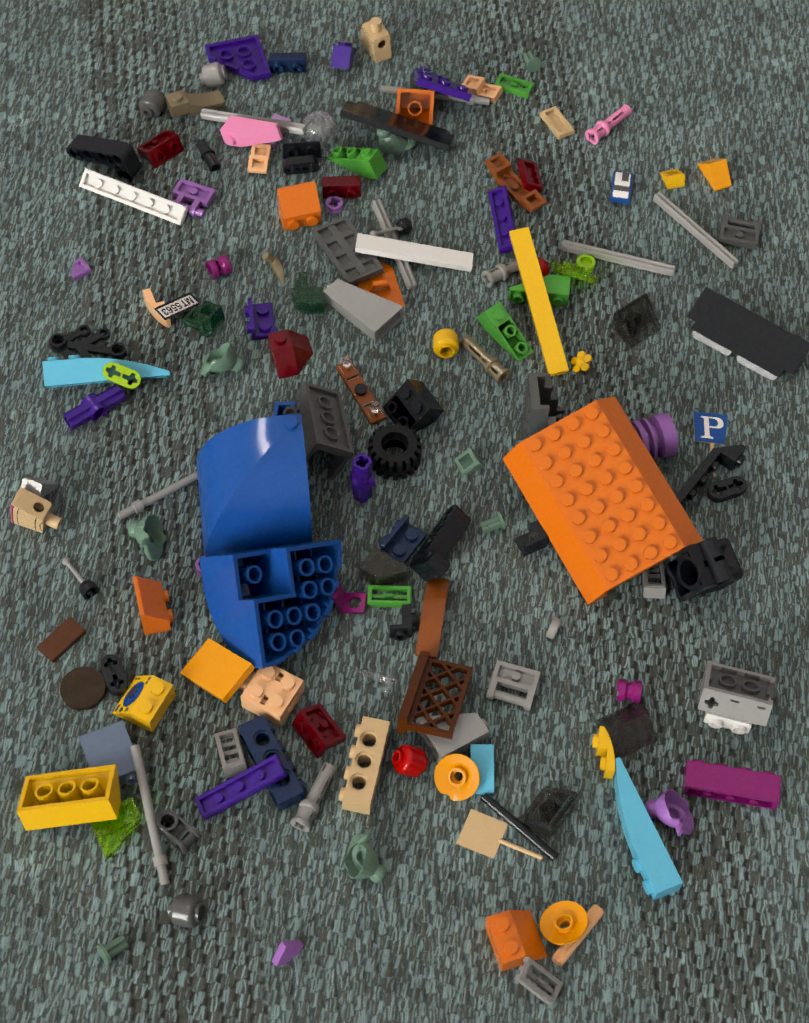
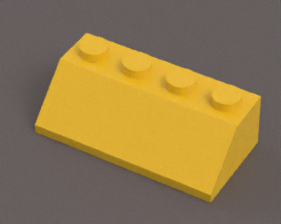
M112 764L26 776L16 811L25 830L118 819L121 796L117 765Z

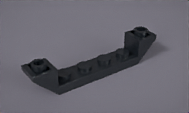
M744 445L718 447L711 450L676 495L684 510L687 506L685 503L695 498L699 485L703 487L706 484L710 471L714 473L719 465L724 466L730 471L735 466L740 467L746 458L744 456L746 449Z

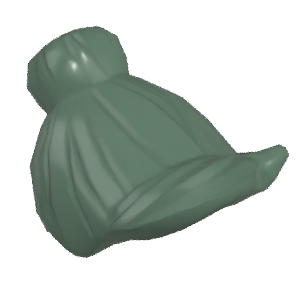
M378 128L376 129L379 136L378 148L384 153L397 155L413 148L417 141Z
M226 342L218 349H213L210 353H207L200 370V375L207 377L210 372H227L230 370L240 373L244 368L245 359L242 356H237L231 342Z
M149 514L140 521L133 520L128 526L129 536L136 538V541L140 544L139 547L144 548V553L148 560H159L166 541L161 520L156 515Z
M370 832L359 833L351 840L347 857L344 861L348 876L351 879L358 880L370 878L373 883H380L386 876L387 869L382 864H379L375 850L368 843Z

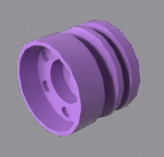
M667 413L653 415L649 418V421L646 418H641L639 421H631L654 460L657 459V455L663 459L677 454L678 436L675 425Z

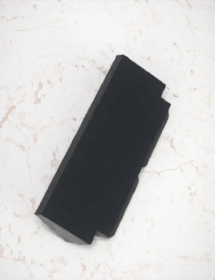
M347 100L339 115L343 120L347 118L445 150V153L448 154L454 139V135L446 133V129L360 101L354 103Z
M705 287L687 316L695 321L691 328L693 330L692 336L695 339L726 356L732 353L737 354L736 359L740 364L772 381L781 377L784 371L791 375L797 373L809 352V342L708 287Z

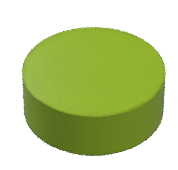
M583 254L576 260V268L581 272L588 273L595 268L596 261L591 255Z

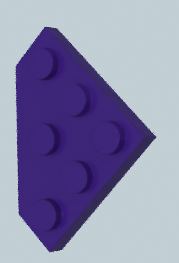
M258 35L204 45L209 63L217 61L221 65L223 64L227 71L251 81L271 78V71Z
M415 67L413 75L417 86L470 101L472 94L467 86L449 81L450 78L437 75L427 67Z

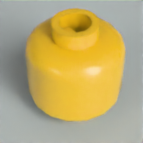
M445 328L440 329L434 334L432 339L433 350L438 357L447 359L454 357L458 353L459 339L455 331Z

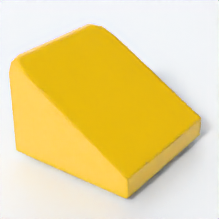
M678 169L660 172L667 190L685 186V174Z

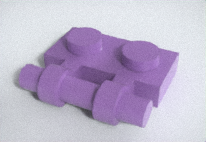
M180 178L172 191L173 197L176 200H168L189 207L187 213L190 216L203 218L205 210L200 209V206L208 208L216 195L215 189ZM185 201L190 202V203H192V205L190 206V205L184 204V202H185Z

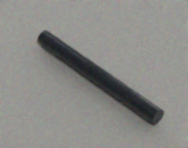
M485 793L482 796L481 801L551 861L558 856L556 851L489 794Z

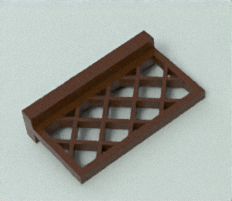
M421 650L398 715L397 733L406 734L407 730H412L452 740L473 673V667L429 658L430 652ZM432 666L442 668L444 672L435 675L431 668ZM460 672L466 674V677L457 680L453 674ZM448 676L452 683L443 686L439 680ZM434 682L438 688L429 692L426 685ZM456 687L460 694L452 697L448 690ZM443 693L447 699L438 703L434 696ZM429 699L433 705L424 709L420 702ZM451 704L455 711L446 714L442 707ZM437 710L441 717L432 720L428 713ZM421 716L427 721L424 724L413 723L414 719ZM446 721L450 726L449 731L439 729L437 724Z

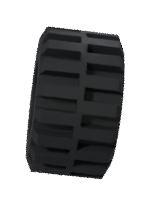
M397 422L396 425L387 423V426L381 425L379 430L375 429L373 436L370 435L368 443V457H371L372 470H376L378 476L384 474V479L389 480V476L393 477V480H398V477L401 476L403 480L406 479L407 473L410 476L413 475L414 470L417 471L421 461V442L419 435H416V431L414 429L410 430L406 424L401 426V423ZM390 447H399L405 452L399 455H392L384 450Z

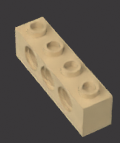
M363 716L361 724L357 723L354 737H357L356 745H351L349 758H352L351 766H346L344 779L347 780L346 787H341L339 801H342V809L370 815L390 732V721ZM367 741H371L374 743V745L368 747L365 746L364 743ZM362 762H366L369 764V766L366 768H362L359 766V764ZM360 783L363 784L365 787L362 789H355L353 786L355 784Z

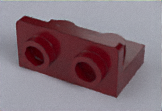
M169 130L161 132L136 148L139 155L149 159L153 168H157L184 151L178 134Z
M360 176L322 177L323 198L330 196L347 197L349 199L361 197Z
M320 703L300 710L292 723L296 733L300 735L308 749L317 759L322 757L326 749L339 745L346 739L344 733Z

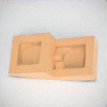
M468 74L462 85L469 88L468 90L471 91V94H476L477 97L490 98V102L494 104L503 93L502 86L487 84L485 77Z
M271 144L252 145L251 155H249L248 173L267 174Z
M150 288L142 290L146 307L153 317L165 327H172L171 319L164 320L154 310V308L165 304V302L156 303Z

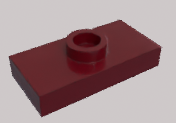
M519 159L516 164L523 189L528 191L536 189L541 193L543 185L536 162Z

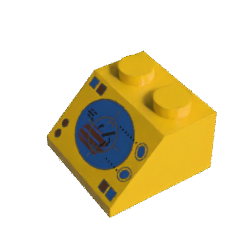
M154 675L136 676L114 709L113 714L153 733L176 696L174 685Z

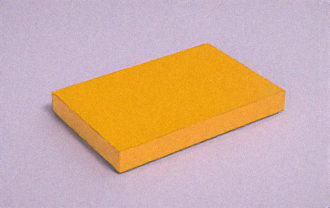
M208 638L180 674L224 703H227L255 667L250 662Z

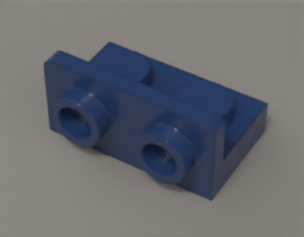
M306 52L269 53L271 73L293 72L298 74L306 72Z
M405 515L401 520L395 522L392 532L382 538L380 542L381 555L402 568L425 540L427 534L411 525L409 517Z

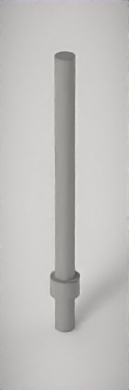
M381 85L380 92L397 94V88L403 87ZM435 91L434 99L464 102L467 105L473 106L475 104L489 106L490 98L477 97L476 94H472L470 101H466Z
M197 471L142 500L137 499L131 502L130 506L117 512L118 518L122 520L134 513L138 514L144 511L145 507L197 481Z
M136 744L130 748L154 853L152 860L154 868H157L160 885L164 886L170 884L166 867L168 860L162 849L140 745Z

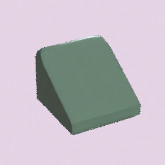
M470 447L454 459L463 476L485 467L476 451Z

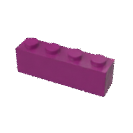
M699 759L687 760L684 768L682 794L775 810L780 802L781 776L775 775L770 771H751L747 767L733 768L723 763L709 764Z

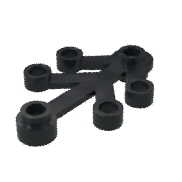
M81 325L77 330L67 335L62 333L53 334L49 340L50 349L53 352H60L65 359L72 355L69 349L76 350L82 358H92L89 352L109 355L113 359L119 360L124 359L127 355L126 346L121 342H115L110 347L93 345L100 340L105 341L110 338V331L107 328H101L97 333L89 336L91 334L90 327L88 325ZM84 329L88 330V331L85 332V333H82V332H81V331L84 330ZM79 337L85 338L79 342H74Z

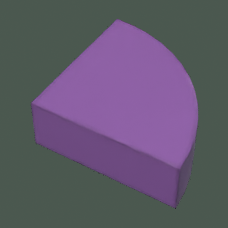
M79 257L74 262L71 271L72 278L76 281L92 273L82 257Z
M300 940L281 941L272 962L276 967L288 963L297 956L304 944Z

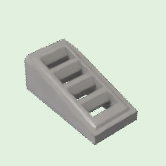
M25 477L21 483L22 488L40 497L46 496L59 486V484L43 478Z
M663 561L657 564L659 567H651L642 572L643 598L665 599L666 578ZM648 572H655L660 574H648ZM648 580H657L660 582H648Z
M233 728L215 733L214 737L225 778L234 777L247 770L237 729ZM230 738L235 739V741L221 744L222 740ZM235 746L237 747V748H235V749H232V750H228V751L223 752V749H227V748H231V747H235ZM239 755V757L225 760L227 757Z

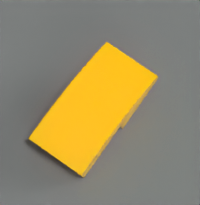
M599 726L598 734H593L592 748H596V756H601L600 770L604 771L603 778L613 779L615 773L613 745L605 727Z

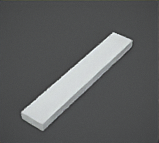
M85 168L79 187L181 226L189 207Z
M357 233L355 252L467 272L472 270L473 253Z

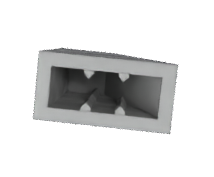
M464 713L459 715L452 740L420 732L419 734L439 763L447 755L461 754L470 749V744H479L485 741L489 734V726L484 718H480L478 713ZM441 715L430 716V717H431L432 720H434V719H436V718H438V717H441ZM424 717L417 719L418 724L427 723ZM446 721L437 724L439 729L449 731L450 726Z

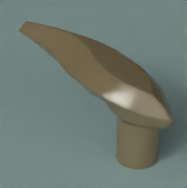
M265 252L262 258L270 263L273 272L278 277L280 283L284 285V273L279 259Z

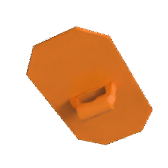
M379 261L384 268V273L359 283L358 287L395 302L404 308L405 303L393 267Z

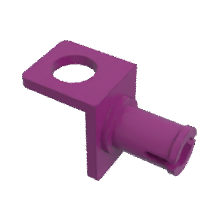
M339 583V587L333 593L332 600H334L333 604H335L340 613L363 614L365 613L367 594L346 593L341 583ZM358 598L361 600V604L357 608L349 606L352 599Z

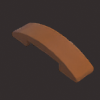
M501 152L485 160V164L500 187L506 185L509 196L520 207L529 212H534L547 204V200L536 189L533 191L523 189L521 179L511 170L512 164Z
M438 578L427 581L415 656H419L422 650L430 652L429 658L438 659L450 580Z

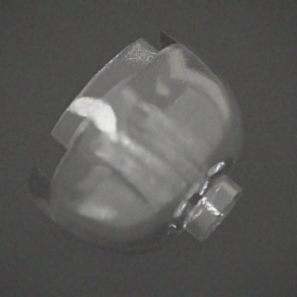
M311 111L302 121L306 125V132L302 135L305 142L320 141L321 146L331 144L338 136L337 121L327 111Z

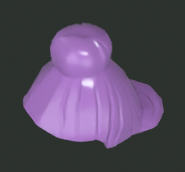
M668 789L657 800L650 799L645 803V808L651 819L658 818L663 824L676 828L678 836H681V834L691 835L694 830V820L688 808V802L679 796L675 790Z

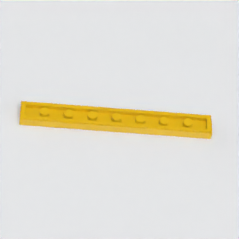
M529 227L509 231L510 240L547 372L550 376L569 373Z

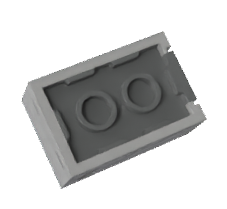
M707 661L701 682L697 709L731 719L750 722L754 725L766 726L773 707L776 678Z

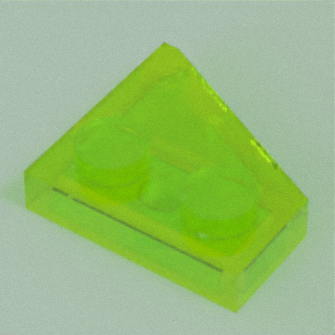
M552 259L550 267L559 273L592 284L596 283L597 276L592 274L593 270L585 267L578 269L574 267L575 264L568 261H563L562 263Z
M132 797L121 802L118 819L90 823L106 860L116 852L142 821Z

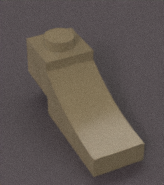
M179 90L165 95L166 106L173 118L188 113L192 117L200 114L203 108L215 110L226 106L219 90L206 93H185L183 90Z

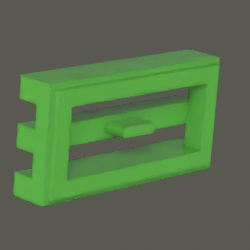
M500 73L494 85L502 86L503 92L528 99L535 83Z
M368 585L367 607L402 608L404 604H411L412 586ZM372 591L407 592V595H394L393 593L372 594Z

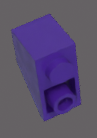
M339 42L338 45H333L331 67L351 70L356 48L352 47V43Z

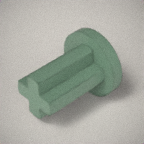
M531 51L523 53L527 71H538L542 66L541 60L535 57Z
M500 511L496 512L497 516L480 522L484 534L501 527L503 530L507 529Z
M120 935L103 946L100 943L96 947L104 962L109 965L112 963V957L129 946L124 936Z

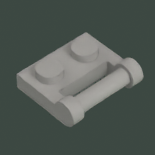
M497 660L486 699L493 700L494 698L522 706L524 710L530 711L541 672ZM499 685L527 693V697L524 698L496 690V687Z

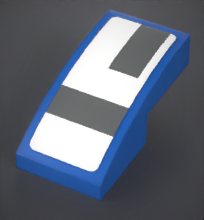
M614 171L610 202L629 204L633 173Z

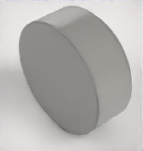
M553 617L545 637L554 639L561 624V619Z

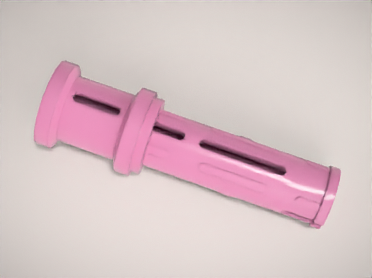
M624 104L604 121H598L595 127L585 132L586 139L594 145L599 143L603 136L609 135L613 127L632 114L630 106Z

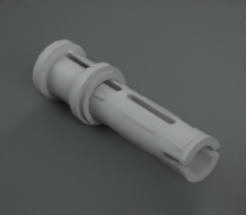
M516 258L505 264L499 263L489 271H483L481 276L489 288L493 287L494 283L500 280L505 281L510 274L518 271Z
M329 763L322 764L320 772L306 799L300 801V809L297 815L290 821L294 828L303 832L310 831V824L314 816L320 811V801L336 772V768Z

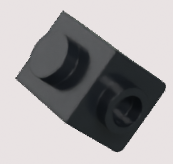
M411 604L402 605V624L390 625V638L403 641L412 637V626H416V613H411Z

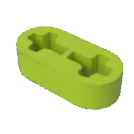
M109 362L103 367V375L110 382L132 390L138 388L141 384V376L135 370L115 362ZM113 366L116 367L115 370L121 373L120 377L117 375L109 377L107 369H112ZM134 374L137 383L128 385L129 381L123 378L124 375L131 377Z

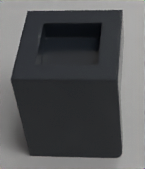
M537 520L530 523L528 533L515 538L514 542L525 557L547 547L548 536Z

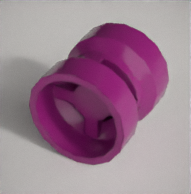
M225 254L219 256L216 260L206 261V268L209 274L213 273V280L219 278L222 274L232 273L231 264Z
M618 679V696H616V701L624 702L628 698L632 703H640L642 681L634 680L628 683L626 679Z

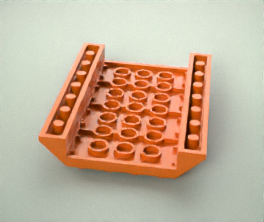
M615 396L593 401L521 441L502 458L588 606L606 597L608 591L677 554L688 545L703 541Z

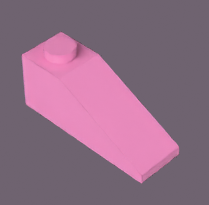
M232 115L220 129L224 142L227 145L236 147L252 146L281 141L283 139L278 123Z

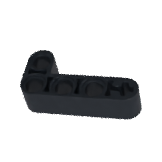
M79 134L66 148L67 154L77 160L114 166L118 176L128 179L129 182L132 181L142 168L135 150L124 141Z
M456 504L449 507L410 562V568L424 581L442 577L450 568V563L446 558L469 526L471 518Z

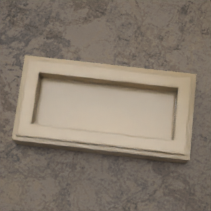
M556 106L540 112L539 116L558 140L575 134L574 128Z

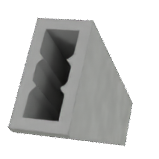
M337 279L333 283L328 284L323 291L325 302L375 342L404 319L403 307L342 280Z

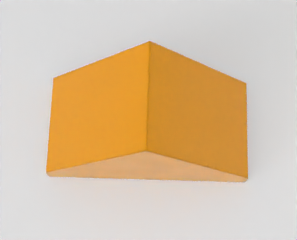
M714 158L697 164L714 191L732 186L726 159Z

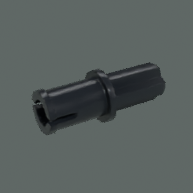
M198 139L196 146L201 153V159L206 162L210 172L219 170L221 165L215 157V151L210 148L205 139Z

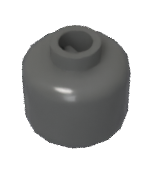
M157 89L147 90L139 102V108L146 117H159L166 106L164 94Z
M179 894L173 899V902L169 903L167 913L173 925L195 928L199 923L203 922L206 906L198 896Z

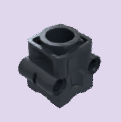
M712 537L700 543L688 545L679 553L663 561L667 573L674 582L675 593L679 602L691 601V599L697 596L701 598L708 593L722 590L740 580L743 576L738 558L727 538L717 540V537Z

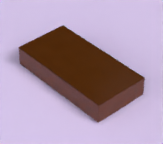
M69 617L39 644L37 649L51 662L55 663L86 634V630Z

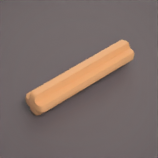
M594 904L587 912L588 928L579 940L572 944L561 945L554 953L552 960L557 965L563 966L603 916L604 910Z

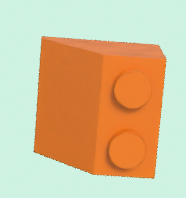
M397 88L396 113L433 125L435 91Z
M315 181L277 188L278 214L284 230H296L299 227L315 226L318 223H322Z
M139 576L132 577L145 636L171 630L170 622H174L172 609H167L166 603H170L168 591L162 589V584L159 581Z
M507 910L486 917L485 929L501 972L524 965V957H530L534 961L547 957L530 910Z

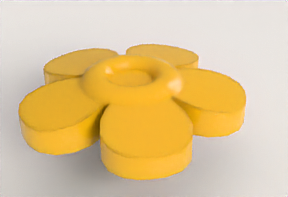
M584 351L578 352L577 357L571 359V364L574 365L573 371L575 373H580L581 370L584 372L588 371L590 365L587 363L592 361V356Z

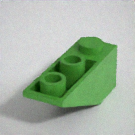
M338 146L327 157L328 160L368 179H378L387 169V164L379 149Z
M551 274L544 276L543 280L550 304L555 307L568 306L570 276ZM523 283L509 288L508 301H513L517 304L528 303Z
M498 302L476 317L484 330L517 362H520L534 352L501 302Z

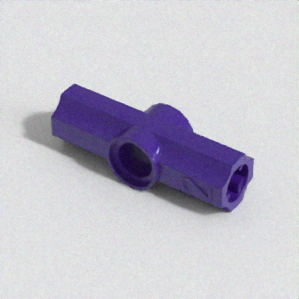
M114 385L98 395L95 393L88 394L83 398L80 405L65 412L63 418L69 428L74 430L90 420L97 421V418L100 416H106L108 410L124 402L126 396L119 385Z
M361 453L357 454L356 458L352 460L353 471H350L353 498L360 503H365L372 497V487H375L371 457Z

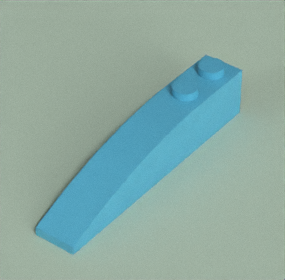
M70 355L65 360H60V357H48L47 361H42L44 386L46 388L109 383L110 381L104 377L102 372L105 364L109 362H115L135 370L141 376V380L171 377V374L168 370L143 363L110 358H81V355ZM114 366L112 369H107L109 377L113 375L120 377L121 373H118ZM134 374L131 377L126 375L123 377L128 381L136 380Z
M618 757L615 759L614 788L621 825L633 857V868L636 873H641L644 880L642 885L646 894H651L653 900L679 891L683 882L621 758Z

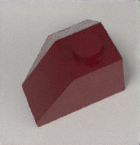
M288 329L268 334V346L278 378L298 375L305 363L313 355L308 337Z

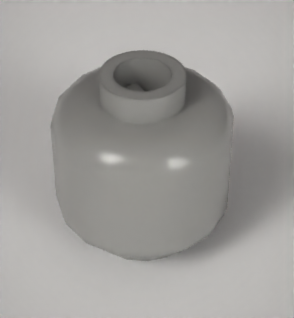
M217 61L203 65L202 73H199L201 83L206 84L208 88L222 86L225 84L226 79H228L225 66Z

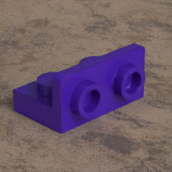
M247 298L248 305L244 306L245 318H250V321L246 322L247 334L252 335V340L268 339L269 333L276 332L272 302L252 304V298Z

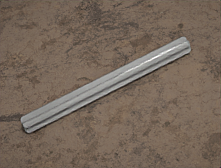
M203 108L200 112L201 119L225 123L232 115L278 123L281 132L304 135L306 132V125L303 123Z
M658 192L653 196V201L726 265L731 269L738 266V258L663 193Z
M373 200L372 208L381 229L393 227L382 200ZM395 231L384 233L385 238L399 240ZM395 259L409 291L417 289L418 283L409 262Z
M564 239L561 244V250L578 255L588 254L595 259L671 277L674 276L676 266L570 240Z

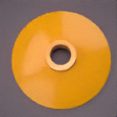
M457 753L450 754L442 758L437 764L434 772V781L441 794H447L451 800L462 801L471 797L478 789L480 773L475 762L468 756ZM457 772L462 773V780L456 778Z
M559 901L550 905L540 918L542 935L547 941L556 945H568L576 942L585 934L588 928V916L585 909L573 901Z

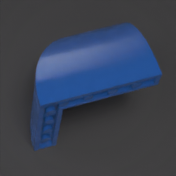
M301 413L246 421L218 433L204 444L196 459L204 556L313 542L308 472Z

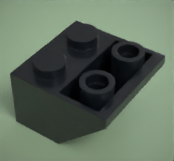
M407 379L382 407L394 425H396V422L401 423V426L406 424L410 430L414 429L416 432L433 424L444 412L422 381Z

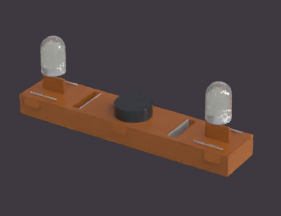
M345 355L343 363L336 365V370L347 385L368 422L372 426L386 420V416L380 408L378 401L375 400L351 361V357Z

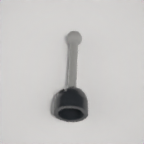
M402 218L396 222L395 227L380 231L372 230L369 235L377 236L395 230L400 234H407L412 231V224L408 218Z
M69 557L62 559V564L68 566L81 583L79 591L84 599L88 600L91 598L87 594L92 591L93 596L99 592L98 586L93 581H84L72 566Z

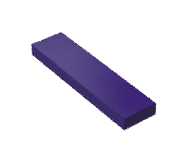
M504 185L488 191L498 247L501 254L513 251L509 231L516 230L508 189Z
M274 754L199 795L194 800L202 819L207 820L288 775L279 755Z

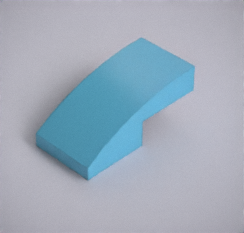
M470 744V758L475 762L480 773V783L474 794H494V744Z

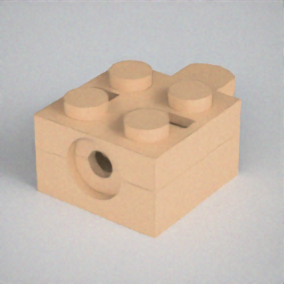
M275 665L264 669L259 668L257 672L253 670L239 687V689L244 691L240 696L241 705L246 710L258 716L263 715L267 721L270 720L271 723L282 727L304 693V680Z

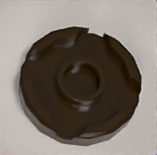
M79 667L73 669L62 679L60 685L62 700L68 707L74 710L93 709L105 697L106 683L104 677L94 668Z

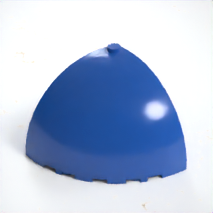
M341 539L199 557L204 593L210 614L220 636L233 653L250 662L255 668L264 669L285 661L293 653H298L308 640H312L321 628L320 624L324 617L328 616L334 603V600H332L333 593L339 587L340 582L337 581L339 567H342Z

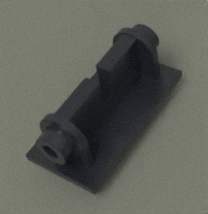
M320 141L282 144L284 160L289 157L306 155L321 158Z

